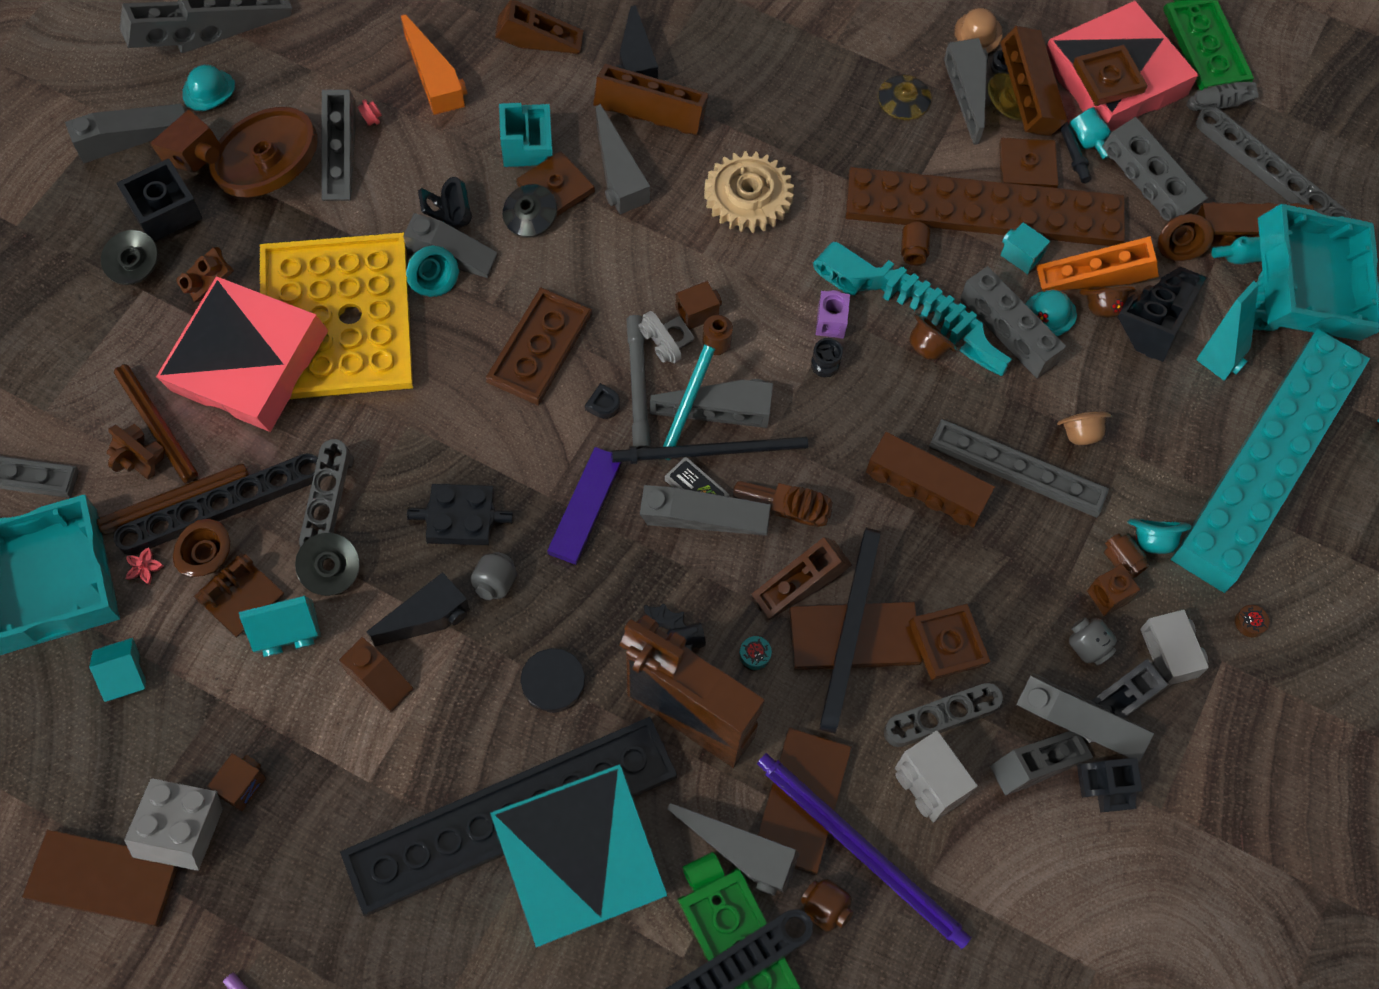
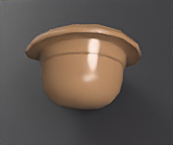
M977 8L958 19L955 25V36L957 41L979 38L982 48H985L987 53H990L999 46L1002 40V27L991 11L985 8Z
M1083 412L1063 418L1057 422V425H1064L1067 437L1073 444L1090 445L1098 443L1103 439L1106 431V417H1112L1109 412Z

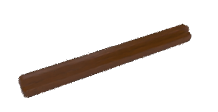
M122 364L120 367L115 368L114 374L157 442L163 446L164 453L182 481L189 483L198 477L196 469L129 365Z
M244 464L233 466L99 517L97 519L98 528L103 535L115 532L126 523L246 477L249 473Z

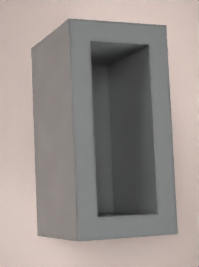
M1185 610L1149 618L1140 628L1155 666L1171 685L1199 678L1209 668L1207 653L1200 647L1195 636V625L1191 619H1188Z

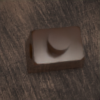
M189 109L150 143L162 161L169 158L175 168L192 173L197 172L206 163H215L219 159V151L222 147L209 126Z

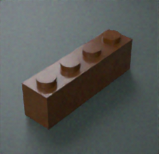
M1015 26L1000 41L1024 129L1028 133L1051 136L1068 120L1041 30Z
M604 64L597 76L593 105L601 104L606 111H615L628 115L633 119H642L653 122L657 126H667L685 134L697 135L704 121L709 93Z
M1209 202L1203 203L1196 215H1200L1208 220L1214 229V241L1210 247L1229 246L1242 236L1259 237L1258 217L1280 204ZM1299 203L1286 204L1314 210L1313 205H1301Z
M885 432L869 460L866 473L875 481L887 483L897 488L902 495L914 497L924 502L928 508L934 511H942L951 516L957 523L969 525L973 528L995 486L888 432Z

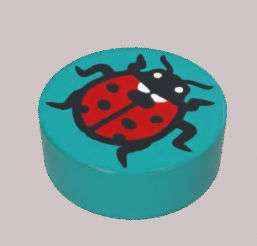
M752 636L741 644L739 657L745 667L759 670L769 663L772 649L764 638Z

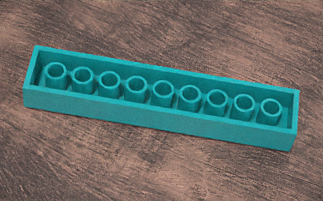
M1317 328L1301 349L1195 519L1192 528L1187 532L1170 559L1171 561L1223 593L1238 580L1369 362V357Z

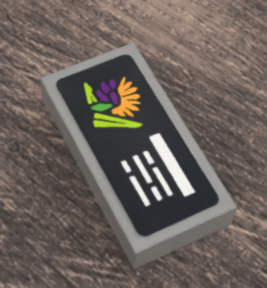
M684 457L665 475V481L671 487L730 497L729 493L687 457Z

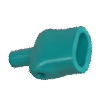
M1095 107L1086 110L1070 121V125L1076 132L1084 149L1095 147L1103 160L1109 157L1102 146L1111 131Z
M1242 236L1229 246L1213 247L1211 251L1213 258L1226 257L1227 261L1233 264L1262 262L1260 237Z

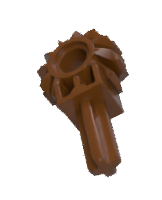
M737 481L734 486L733 496L735 498L771 504V511L776 516L787 518L800 524L816 527L827 525L828 518L830 519L833 504L831 499L821 492L812 489L778 483L775 490L743 481Z

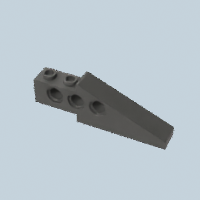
M178 0L171 2L122 3L120 31L128 48L178 45L180 52L185 53L291 16L292 6L289 0Z

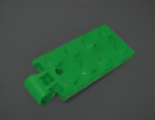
M1174 0L1175 2L1164 5V13L1183 55L1198 74L1196 83L1199 90L1220 84L1253 81V74L1218 0Z
M713 851L682 866L683 873L693 892L686 896L683 895L677 898L707 961H710L767 924L740 869L736 868L730 874L724 876L721 864ZM714 897L720 898L721 904H713L712 899ZM783 958L737 989H800L786 959Z

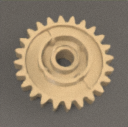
M744 151L742 157H738L736 153H733L732 160L723 157L722 165L715 163L714 171L709 170L708 179L705 180L704 199H707V208H712V216L720 215V224L726 221L730 222L729 229L738 225L740 232H743L745 227H749L750 231L754 233L755 227L759 226L765 231L767 223L775 227L776 219L783 221L784 214L790 211V205L793 202L794 185L790 184L791 175H785L786 167L777 168L778 160L768 162V155L761 159L758 157V152H755L752 157H749L746 151Z

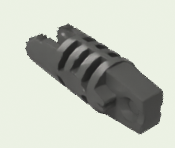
M1255 82L1226 83L1197 91L1194 96L1188 99L1186 106L1193 111H1200L1209 106L1218 109L1230 108L1254 101L1259 95Z

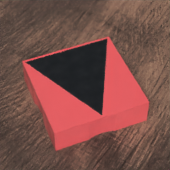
M1136 1L1049 39L1046 47L1054 76L1058 82L1072 94L1083 112L1095 107L1111 132L1135 116L1138 118L1147 112L1159 110L1188 96L1198 77L1197 72ZM1125 45L1148 87L1145 93L1095 106L1073 67L1075 57Z
M216 276L156 377L173 393L205 406L220 408L239 420L271 432L288 403L298 378L309 366L328 330L314 313Z

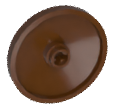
M273 107L255 112L237 122L220 138L219 143L222 147L219 151V159L215 163L210 164L211 175L224 192L233 196L255 197L275 191L296 178L310 163L318 144L317 131L309 117L295 108Z

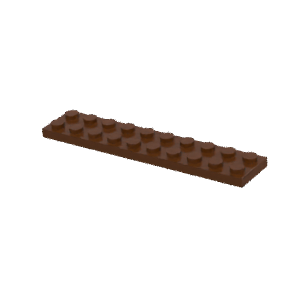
M850 167L845 219L908 225L911 222L918 221L924 223L929 228L1006 235L1010 229L1016 230L1024 222L1048 240L1102 246H1114L1125 242L1124 195Z

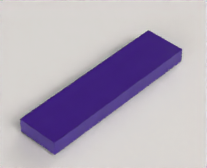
M594 447L547 550L548 555L577 565L622 462L612 463L611 452Z

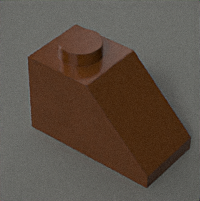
M363 637L339 659L344 671L389 712H392L414 690L389 660Z

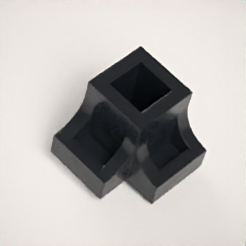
M1137 758L1077 765L1082 798L1098 796L1100 813L1136 809V795L1142 791Z

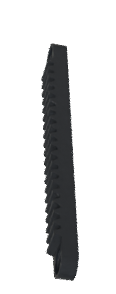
M799 909L786 911L666 989H737L808 942L813 932L811 918ZM792 918L801 919L806 926L805 933L799 938H792L786 933L785 925Z

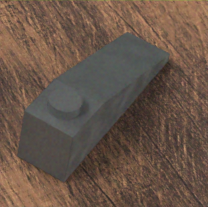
M979 38L948 43L944 57L946 69L974 145L979 144L984 130L986 64L988 62L987 50L982 48Z
M322 90V201H351L356 100L350 90Z
M182 104L90 113L66 121L65 124L72 143L84 164L154 140L184 114L185 111Z
M601 104L597 105L596 125L607 187L605 195L608 203L611 206L615 205L619 214H623L650 203V185Z
M761 379L702 386L699 388L687 419L767 428L773 383L765 382ZM686 389L651 395L650 414L675 417Z
M644 485L640 516L647 525L766 536L768 535L771 504L675 487Z
M1036 673L1030 676L1016 704L1056 725L1129 758H1137L1138 762L1141 761L1154 735V732Z
M669 804L668 810L749 878L757 882L756 889L773 896L776 895L777 890L786 893L800 855L797 850L675 804Z

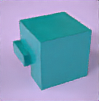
M499 104L500 141L504 167L537 166L548 159L547 156H553L550 104Z

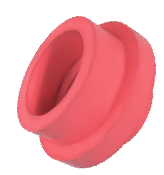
M366 99L362 100L363 104L358 106V110L369 126L374 123L376 125L380 124L378 118L382 114L374 101L368 103Z

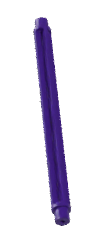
M767 753L764 754L757 762V765L766 772L765 775L936 928L948 941L952 940L961 949L968 944L971 937L962 929L960 923L952 918L812 792L779 760L775 761Z

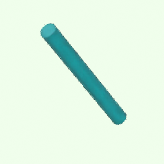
M704 344L663 447L677 445L715 348Z

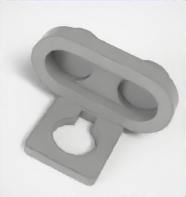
M649 311L643 315L642 322L639 324V329L646 339L652 338L657 345L655 351L662 362L676 363L681 360L682 357L679 349L694 340L693 334L681 317H676L663 325L657 315ZM671 328L680 329L683 332V339L675 342L668 330Z

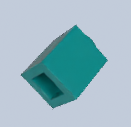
M1023 222L1016 230L1010 229L1003 238L1002 243L1005 245L1001 256L1028 274L1044 257L1050 240Z

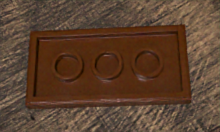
M540 287L487 374L486 383L539 406L589 321L592 309Z
M915 602L865 604L851 668L921 664V653L908 622L913 617H916ZM847 604L790 607L794 670L833 669Z
M789 728L779 761L832 810H835L851 747ZM773 782L758 836L797 850L800 855L795 868L816 875L828 831Z
M47 830L22 897L27 900L158 927L178 866L133 858L127 846Z

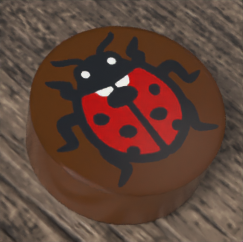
M1256 605L1244 606L1235 616L1236 628L1247 637H1258L1269 627L1270 620L1268 614Z

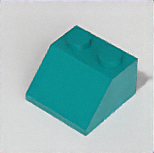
M306 596L239 612L240 620L252 651L255 653L262 652L263 657L283 653L282 647L295 644V649L315 645L314 639L322 637L313 600Z

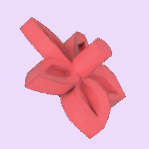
M148 547L140 553L139 557L134 555L126 556L127 562L132 568L128 571L125 579L132 580L140 575L142 581L150 585L152 579L151 572L159 571L164 565L157 560H153L152 551Z

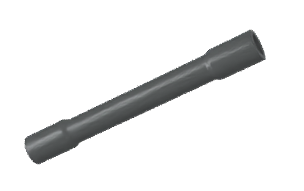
M631 315L627 317L626 322L632 391L633 446H636V449L651 448L644 359L645 337L639 329V324L642 322L643 317Z

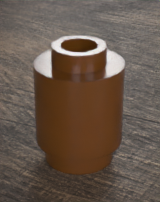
M911 222L902 229L901 255L904 258V262L908 265H922L930 254L931 230L922 222Z
M722 315L711 316L705 321L702 344L703 346L705 344L715 348L713 355H722L730 348L733 331L731 321Z
M1118 533L1105 543L1107 549L1104 551V554L1115 568L1123 564L1133 579L1150 566L1146 561L1147 556L1129 534L1122 536Z

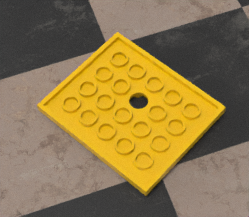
M404 233L260 244V293L316 314L328 330L309 366L298 378L290 399L413 388L409 296L406 276L407 257ZM347 307H356L362 313L361 318L353 324L343 323L339 316L345 312Z

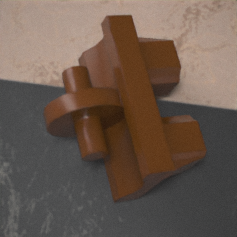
M213 247L204 256L199 257L195 261V265L186 273H182L176 279V282L183 293L191 295L194 302H201L216 276L227 280V277L234 271L224 260L221 249Z
M116 424L110 427L108 431L112 435V441L107 450V454L110 456L108 460L109 468L115 472L123 469L130 472L135 469L147 480L155 476V465L164 459L163 446L153 441L143 447L141 443L145 441L144 433L135 424L123 430Z
M647 615L642 616L637 622L630 619L625 625V633L619 646L627 650L626 654L636 660L632 669L640 673L647 666L655 672L659 669L668 676L673 677L681 662L686 638L676 632L670 633L666 639L656 634L659 627L656 620Z

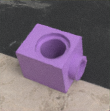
M835 290L821 291L815 335L844 339L848 323L850 294ZM828 311H835L837 314H832Z

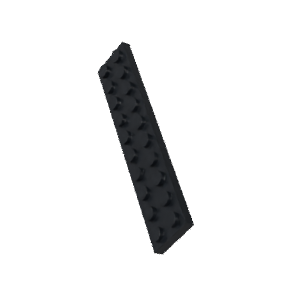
M651 717L633 723L340 851L364 917L503 856L504 852L490 814L491 812L619 764L632 798L676 779L677 773Z

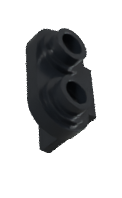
M457 177L449 178L441 189V197L423 188L418 190L422 213L440 220L455 229L467 226L471 222L472 213L469 207L468 191L463 180ZM427 199H430L439 209L437 211L432 210L427 203Z

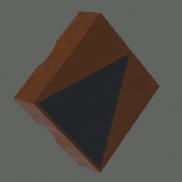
M660 629L657 630V635L661 636L664 639L668 637V635ZM685 646L678 670L673 677L668 676L659 669L655 672L647 666L640 673H637L632 669L636 660L627 655V696L734 768L755 738L758 728L757 719L762 713L765 700L726 673L707 663Z

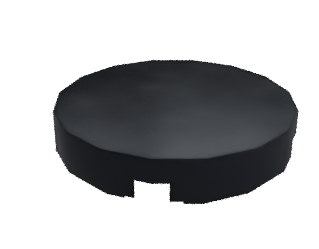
M549 648L537 652L528 659L522 669L520 682L524 697L531 706L538 710L557 713L569 709L578 702L584 689L585 675L581 663L574 655L563 649Z

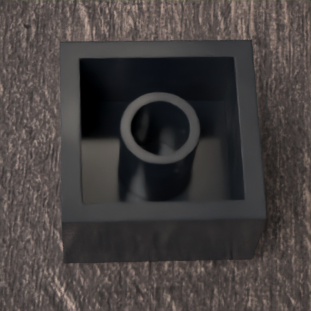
M169 158L116 183L143 232L154 241L202 219L192 194Z

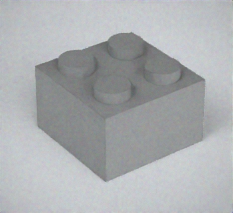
M938 731L933 732L906 750L895 767L897 771L895 775L898 782L904 789H910L917 799L915 804L924 817L929 816L933 823L965 802L977 788L975 781Z
M151 778L124 839L132 857L199 871L223 810L217 791Z

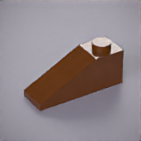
M510 0L498 16L495 38L518 48L579 54L583 30L517 0Z
M823 537L754 591L752 596L768 619H772L832 582L851 567L852 564L834 540Z

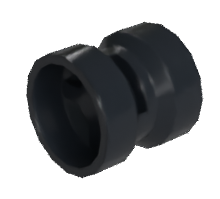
M823 338L815 344L811 359V368L815 374L821 377H831L838 372L843 355L841 344L832 338Z

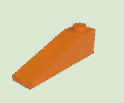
M406 14L401 15L404 35L433 115L465 107L463 96L467 95V89L463 78L458 79L452 65Z
M1151 236L1036 265L1042 292L1052 289L1060 291L1086 287L1126 285L1159 277Z

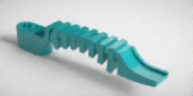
M831 242L813 262L815 271L822 278L846 294L855 295L858 291L881 289L885 292L883 298L889 301L899 291L900 294L897 302L901 305L909 297L913 298L909 307L915 311L923 304L924 308L921 314L925 317L934 311L935 314L931 322L935 326L944 319L940 332L946 336L952 330L949 340L954 345L964 337L963 340L966 343L960 348V352L995 374L1003 376L1006 373L1012 359L989 343L983 331V322L976 319L977 314L973 311L970 313L965 311V305L962 303L959 305L955 304V299L950 295L947 297L942 295L943 291L938 287L935 290L932 289L931 283L928 281H919V276L913 273L910 276L904 267L901 266L899 269L893 270L894 263L888 260L883 267L876 268L838 242Z

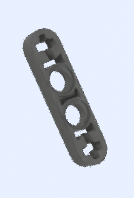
M984 683L900 713L889 719L884 728V737L890 745L904 747L923 740L935 731L942 733L989 716L996 712L1002 704V692L994 684ZM983 692L986 696H993L994 700L991 702V706L987 702H982L974 708L973 702L980 700ZM953 702L962 703L966 708V715L960 718L952 715L949 709L950 704ZM927 712L932 713L937 718V726L926 728L920 721V715ZM910 718H913L914 728L908 729L903 735L904 738H901L899 734L893 735L892 731L895 728V724H898L899 728H905L910 726L912 722Z

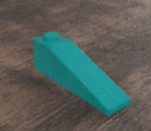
M1255 281L1236 299L1196 359L1222 380H1225L1231 372L1237 375L1248 362L1244 357L1251 349L1259 286Z

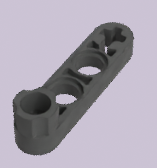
M338 439L325 441L319 450L299 538L300 547L306 540L316 535L317 531L311 528V525L326 528L325 531L319 529L318 534L334 533L347 470L354 463V457L349 452V449ZM341 452V456H336L334 464H332V457L336 453ZM324 477H335L336 485L332 490L324 491L321 489L320 483ZM321 505L328 506L330 509L328 517L322 521L315 520V509Z

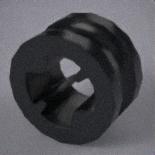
M999 50L994 54L990 67L995 75H1005L1007 77L1009 72L1003 51Z

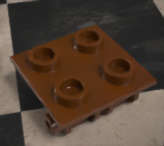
M242 553L193 596L236 638L245 631L239 612L273 604L284 595V592L266 577L246 554L243 555Z

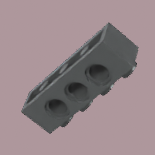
M1136 116L1111 132L1102 147L1107 155L1118 164L1126 177L1133 181L1143 196L1160 212L1163 219L1169 221L1179 215L1194 214L1208 199Z
M988 266L966 281L960 299L971 311L977 314V317L1036 379L1059 363L1067 346Z

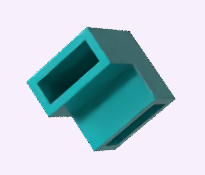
M133 638L92 651L89 668L104 702L145 689L146 679L139 664L140 653Z

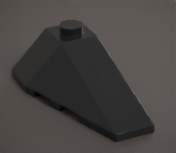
M1180 266L1163 276L1156 285H1148L1141 294L1137 296L1134 294L1127 299L1119 312L1118 318L1136 351L1145 354L1149 358L1164 362L1207 278L1206 276Z

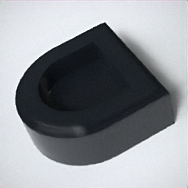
M600 383L585 404V410L602 419L612 418L619 412L620 397L616 391Z

